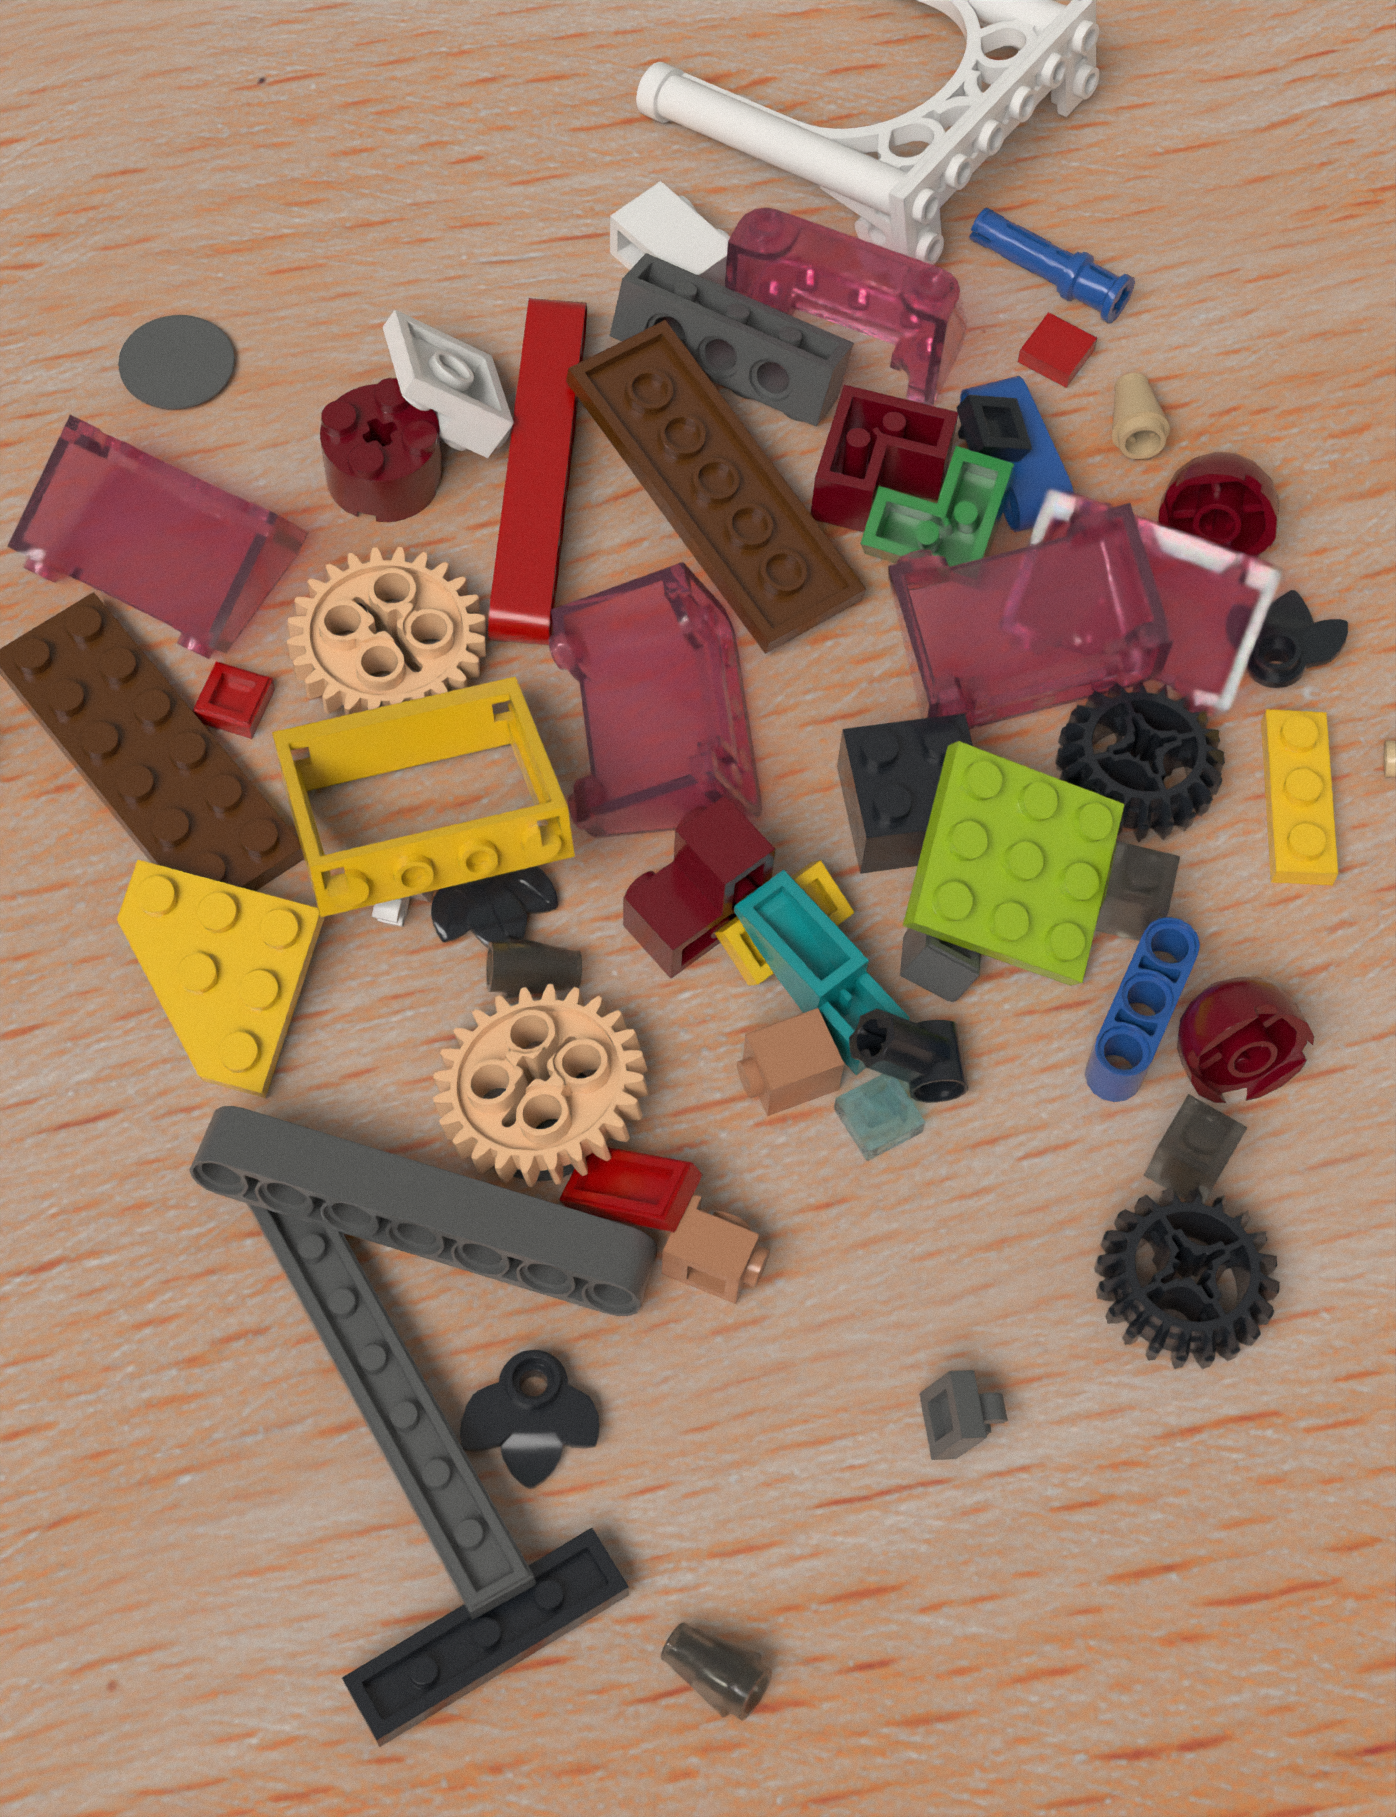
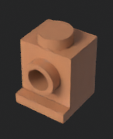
M693 1194L675 1233L671 1232L663 1249L661 1274L736 1304L744 1284L752 1287L757 1286L768 1261L770 1249L758 1245L760 1234L751 1231L750 1226L741 1218L722 1211H716L713 1215L701 1211L702 1197Z

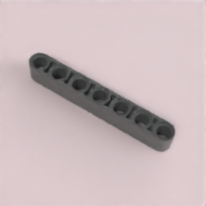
M222 1106L215 1110L189 1169L191 1177L197 1184L218 1195L614 1316H630L640 1310L657 1255V1244L646 1233L633 1227L236 1106Z

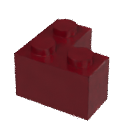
M844 384L815 475L811 516L816 521L864 532L879 486L938 500L951 456L958 412Z
M726 795L708 808L701 805L692 809L681 819L675 830L673 862L657 873L648 871L642 874L628 887L623 897V926L672 979L720 944L714 933L737 916L734 912L735 905L772 878L775 848Z

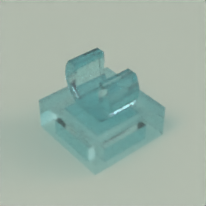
M881 1074L835 1098L834 1110L866 1161L923 1133L926 1122L899 1080L894 1077Z

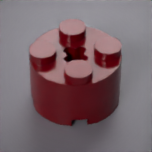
M386 378L378 384L355 388L324 407L321 413L320 441L326 483L332 498L344 511L357 517V511L368 515H375L376 522H396L418 514L431 503L436 495L435 489L440 479H442L443 471L441 439L439 436L440 427L433 409L423 411L411 405L402 396L397 378Z

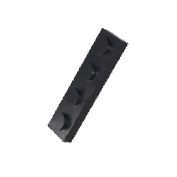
M593 1528L530 1564L529 1568L535 1577V1586L474 1620L471 1619L465 1606L462 1605L342 1677L345 1687L379 1747L629 1596V1586Z

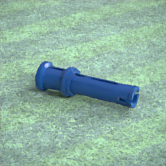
M990 208L983 209L972 225L971 231L973 232L969 236L971 241L1000 254L1005 259L1048 280V282L1057 286L1056 289L1060 293L1061 298L1066 301H1072L1075 298L1101 312V319L1107 323H1112L1118 318L1131 297L1135 285L1134 277L1128 274L1118 276L1095 264L1094 256L1087 252L1072 254L1067 250H1063L1039 235L1005 219Z

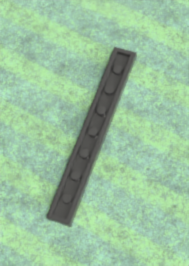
M247 1204L471 1619L474 1620L535 1586L534 1575L343 1233Z

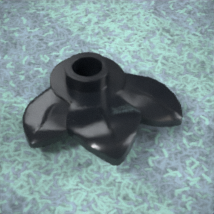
M1290 590L1272 602L1261 615L1250 609L1233 606L1226 619L1225 633L1229 644L1246 657V670L1255 682L1265 687L1283 688L1300 680L1306 668L1327 664L1340 654L1348 637V622L1342 619H1328L1314 623L1310 611L1300 594L1296 590ZM1278 661V662H1282V663H1281V664H1273V663H1270V662Z
M534 866L439 889L433 897L431 919L441 942L446 943L456 940L471 930L486 948L509 959L516 955L523 941L527 925V913L541 914L556 910L558 899L550 879L541 868Z
M527 1350L516 1354L504 1365L498 1383L484 1387L472 1395L466 1405L461 1421V1446L464 1451L471 1452L501 1447L502 1458L511 1475L524 1487L533 1489L545 1482L554 1473L561 1459L564 1445L582 1449L594 1448L597 1445L599 1415L590 1396L568 1384L566 1370L555 1356L541 1350ZM530 1377H538L544 1380L547 1387L538 1396H528L521 1390V1385Z

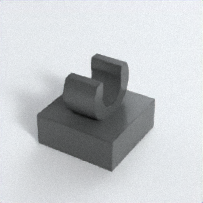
M974 1370L949 1371L919 1393L931 1460L957 1459L987 1438V1435L991 1433L990 1424L1008 1421L1003 1394H979Z

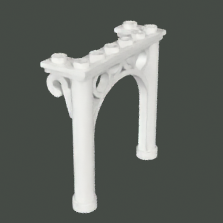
M916 0L942 11L959 26L967 43L964 57L953 77L933 97L899 117L875 125L848 129L823 128L809 125L684 73L681 69L664 62L654 63L643 75L637 90V108L641 114L661 123L673 121L820 185V189L861 216L854 224L861 242L880 257L894 258L895 269L901 272V281L911 284L926 267L934 265L942 253L944 238L941 235L940 207L956 190H961L966 186L972 173L988 156L998 152L1004 139L1020 122H1025L1029 119L1036 105L1051 91V102L1057 104V113L1067 117L1083 99H1088L1095 91L1099 81V69L1096 67V43L1099 36V26L1096 24V0H1072L1067 6L1053 0ZM1003 46H1012L1018 50L1015 56L1006 60H993L984 55ZM982 81L991 84L984 93L981 91ZM948 126H952V127L945 133V130H944V129H946ZM912 141H922L930 144L921 154L914 157L903 158L892 153L893 147ZM878 151V160L866 155V153Z

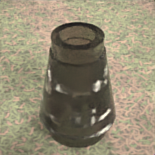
M506 935L504 941H489L486 957V986L488 992H501L503 998L508 999L519 997L520 989L524 987L529 990L531 995L543 993L548 984H553L555 991L580 987L582 977V955L580 950H568V948Z
M685 1622L680 1623L674 1629L661 1653V1660L669 1664L722 1717H726L731 1713L741 1721L745 1720L761 1701L772 1678V1669L761 1663V1653L698 1628H692Z

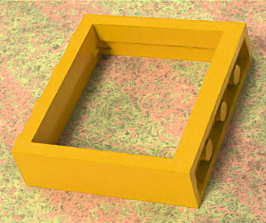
M516 676L272 732L284 788L320 917L575 857L568 805ZM510 700V704H507V712L493 714L492 704ZM511 744L534 806L325 855L307 791ZM308 747L310 757L293 761L292 750ZM537 821H541L542 826L539 827ZM344 868V873L331 876L330 870Z

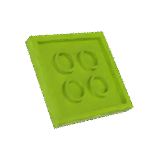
M958 741L948 745L903 926L1069 986L1083 983L1124 804Z

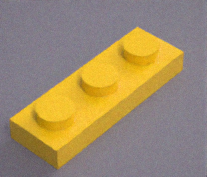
M1266 709L1261 720L1271 883L1333 886L1338 876L1327 712Z

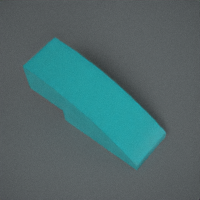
M782 870L735 905V914L780 983L803 1013L819 1008L842 1060L855 1075H858L866 1067L862 1061L851 1058L849 1037L856 1030L860 1016L878 1008L907 1020L910 1018L867 972L869 960L785 870Z

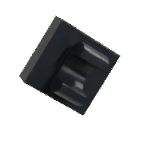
M968 395L956 407L961 422L958 437L959 439L966 440L969 450L1004 461L1015 462L1021 461L1032 450L1017 398Z

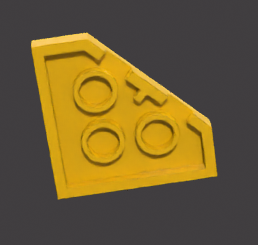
M137 859L117 921L198 1076L204 1082L266 1099L325 917H320L319 910L316 907Z

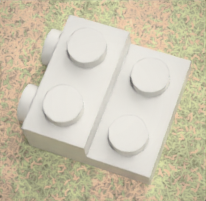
M394 310L384 324L383 331L402 396L411 405L420 410H434L440 427L439 436L446 444L456 450L464 451L469 449L488 458L494 449L503 446L514 424L492 356L400 311Z

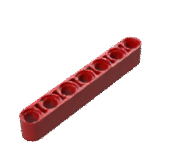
M529 298L513 416L514 424L512 425L490 598L489 641L550 645L579 401V398L566 382L568 368L583 361L587 326L586 302Z

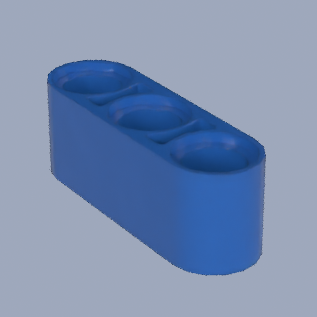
M1015 376L963 389L960 394V403L968 395L1017 398L1032 450L1019 462L1007 461L1014 463L1015 477L1003 510L1004 517L1011 530L1019 532L1073 518L1075 514V496L1071 481L1023 378Z
M1172 917L1159 918L1150 923L1145 929L1099 1031L1086 1065L1085 1078L1092 1092L1103 1100L1111 1102L1126 1101L1135 1096L1140 1089L1199 953L1200 942L1197 933L1191 925L1181 919ZM1153 952H1167L1170 955H1172L1177 960V962H1163L1162 960L1158 959ZM1129 1004H1145L1153 1010L1155 1015H1141L1134 1011ZM1112 1055L1123 1057L1130 1063L1132 1069L1122 1070L1115 1068L1109 1064L1105 1057Z

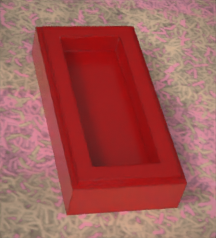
M607 1147L611 1159L605 1161L593 1153L586 1156L588 1174L582 1176L574 1169L559 1198L565 1207L600 1218L675 1233L703 1174L692 1162Z

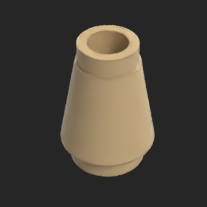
M1129 373L1120 377L1114 386L1112 440L1126 457L1131 459H1147L1155 456L1164 448L1170 432V426L1149 385L1147 377L1139 373Z

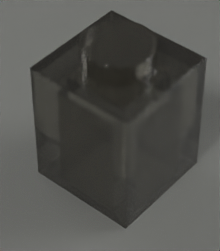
M1117 841L1095 931L1140 941L1150 923L1159 918L1167 917L1180 856Z
M1188 1094L1158 1144L1144 1176L1166 1189L1172 1187L1176 1194L1185 1200L1191 1189L1199 1187L1202 1194V1204H1205L1248 1127Z

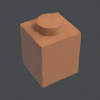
M819 1008L745 1034L743 1059L737 1061L738 1074L745 1092L749 1098L759 1096L767 1116L838 1091L844 1068V1062Z

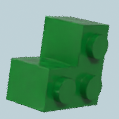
M956 446L937 503L879 486L860 543L864 553L978 589L1015 477L1014 463Z

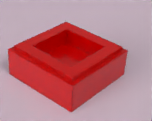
M1048 312L1020 349L1017 362L1067 388L1095 350L1097 337Z
M216 661L192 711L204 725L252 739L275 691L273 678Z

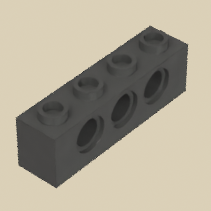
M645 253L622 278L609 335L619 341H624L666 320L711 381L731 389L740 397L754 399L783 412L793 420L806 422L816 427L838 399L854 345L851 341L648 253Z

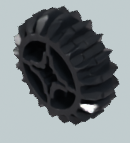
M1142 680L1133 686L1132 692L1128 693L1116 681L1109 688L1107 696L1094 690L1092 695L1088 697L1085 706L1077 704V707L1071 712L1066 727L1062 728L1058 743L1060 748L1055 758L1056 769L1062 771L1060 780L1124 804L1117 835L1121 834L1123 828L1133 829V833L1139 843L1142 839L1146 838L1148 830L1153 829L1164 840L1171 834L1174 826L1183 831L1192 826L1196 816L1202 817L1209 810L1213 795L1218 793L1222 783L1221 770L1225 763L1224 752L1217 749L1220 743L1219 730L1206 729L1208 723L1207 711L1195 713L1188 711L1190 707L1189 694L1174 701L1168 698L1169 694L1166 684L1154 694L1146 691ZM1114 733L1117 739L1116 743L1108 745L1106 752L1094 754V744ZM1184 767L1186 778L1177 785L1166 789L1163 782L1165 777L1171 776L1173 769Z
M1172 1187L1163 1190L1159 1198V1205L1145 1194V1196L1138 1199L1134 1207L1135 1213L1126 1209L1122 1210L1114 1222L1117 1230L1106 1231L1100 1246L1106 1254L1098 1256L1094 1270L1096 1274L1106 1279L1100 1281L1096 1288L1097 1299L1114 1302L1105 1315L1107 1324H1118L1124 1321L1129 1324L1122 1337L1125 1345L1135 1343L1139 1337L1149 1342L1145 1354L1148 1361L1155 1360L1161 1350L1165 1349L1171 1351L1170 1360L1174 1369L1184 1366L1189 1353L1193 1354L1201 1369L1212 1365L1216 1352L1228 1362L1236 1358L1240 1352V1343L1252 1346L1261 1335L1258 1325H1267L1274 1314V1307L1267 1301L1275 1299L1279 1293L1280 1282L1268 1277V1275L1272 1274L1278 1265L1277 1256L1258 1253L1267 1242L1266 1231L1248 1234L1244 1230L1250 1219L1248 1210L1237 1213L1234 1218L1224 1213L1227 1207L1225 1195L1217 1197L1212 1206L1202 1204V1194L1199 1187L1189 1191L1185 1202L1180 1201ZM1188 1237L1198 1239L1208 1244V1246L1198 1245L1190 1241ZM1149 1243L1155 1253L1152 1261L1156 1266L1157 1273L1153 1275L1148 1285L1141 1287L1135 1268V1255L1139 1248ZM1230 1268L1236 1282L1237 1301L1235 1308L1226 1314L1219 1303L1222 1294L1216 1282L1219 1281L1223 1272ZM1176 1271L1183 1278L1181 1280L1179 1278L1172 1280ZM1193 1275L1196 1278L1201 1275L1197 1284L1190 1276ZM1162 1310H1176L1182 1313L1189 1321L1173 1317Z

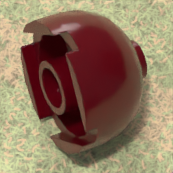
M1213 452L1198 456L1175 472L1162 495L1158 515V531L1167 550L1174 556L1177 550L1183 557L1195 559L1191 563V567L1201 572L1227 574L1247 569L1258 561L1259 554L1264 552L1268 546L1270 548L1276 539L1279 518V496L1272 479L1251 459L1230 452Z
M1235 977L1211 984L1190 1002L1180 1018L1177 1050L1181 1064L1199 1096L1214 1103H1226L1222 1093L1247 1088L1246 1101L1260 1098L1282 1087L1300 1072L1307 1062L1302 1051L1307 1041L1313 1045L1314 1035L1297 1003L1287 991L1260 977Z

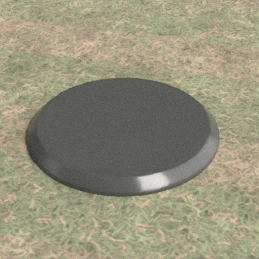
M171 315L154 319L135 330L125 341L120 351L118 366L123 384L138 400L162 409H186L207 402L227 385L234 370L235 358L230 340L216 325L194 316Z

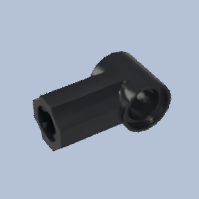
M878 1008L860 1016L856 1030L849 1037L851 1058L862 1061L868 1069L908 1082L911 1098L916 1101L925 1103L945 1102L959 1098L968 1091L961 1031L957 1023L949 1020H928L915 1023Z

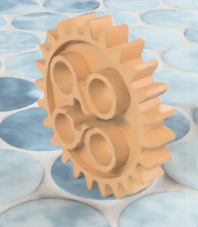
M374 547L371 550L370 562L363 564L357 556L349 553V569L341 571L330 563L325 565L328 582L324 583L310 578L307 581L310 598L296 597L294 600L297 616L288 618L290 639L287 640L290 659L293 660L296 680H305L306 693L309 699L323 695L324 712L327 714L336 711L342 705L345 709V715L467 688L466 677L479 678L480 676L479 658L486 657V640L484 637L486 635L485 615L480 614L479 597L477 594L468 595L467 579L464 576L450 581V570L447 562H443L431 571L428 567V556L425 552H422L413 563L405 562L403 547L396 549L392 560H383L379 549ZM390 599H400V600H402V601H400V602H398V603H386V602H385V601H388V600H390ZM357 603H362L368 609L367 612ZM349 630L354 632L344 636L335 635L341 631ZM426 639L440 640L434 644L420 643ZM405 662H408L418 672H413ZM378 671L391 672V674L384 677L371 676V674Z
M553 984L547 985L541 1000H533L529 990L526 987H522L519 993V1004L510 1006L499 995L495 997L496 1014L490 1017L477 1009L472 1012L477 1024V1028L474 1031L458 1027L454 1029L453 1032L460 1049L450 1048L441 1050L440 1055L447 1070L436 1072L433 1075V1079L440 1094L433 1097V1102L440 1117H442L439 1122L447 1139H453L452 1142L461 1159L471 1156L477 1172L480 1174L485 1173L495 1164V1169L501 1183L506 1184L518 1169L522 1171L528 1187H534L540 1171L549 1170L551 1178L556 1185L561 1184L563 1166L570 1164L584 1176L588 1174L586 1156L593 1153L605 1161L611 1159L606 1145V1141L609 1138L628 1142L630 1136L622 1119L641 1120L643 1116L636 1098L648 1095V1087L644 1075H642L648 1069L643 1052L639 1051L640 1045L634 1029H627L623 1015L619 1010L608 1014L603 998L600 996L595 997L585 1006L580 989L574 987L567 994L564 1001L558 1000ZM544 1041L540 1046L524 1049L530 1043ZM586 1070H597L589 1077L575 1078ZM496 1088L506 1089L498 1097L483 1099L484 1095L490 1090ZM558 1119L549 1128L536 1129L538 1125L546 1120Z

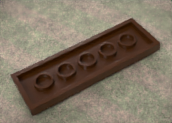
M666 320L568 368L566 378L568 385L765 654L862 601L866 591L864 585Z
M94 592L0 648V675L151 863L257 891L304 860L297 836Z

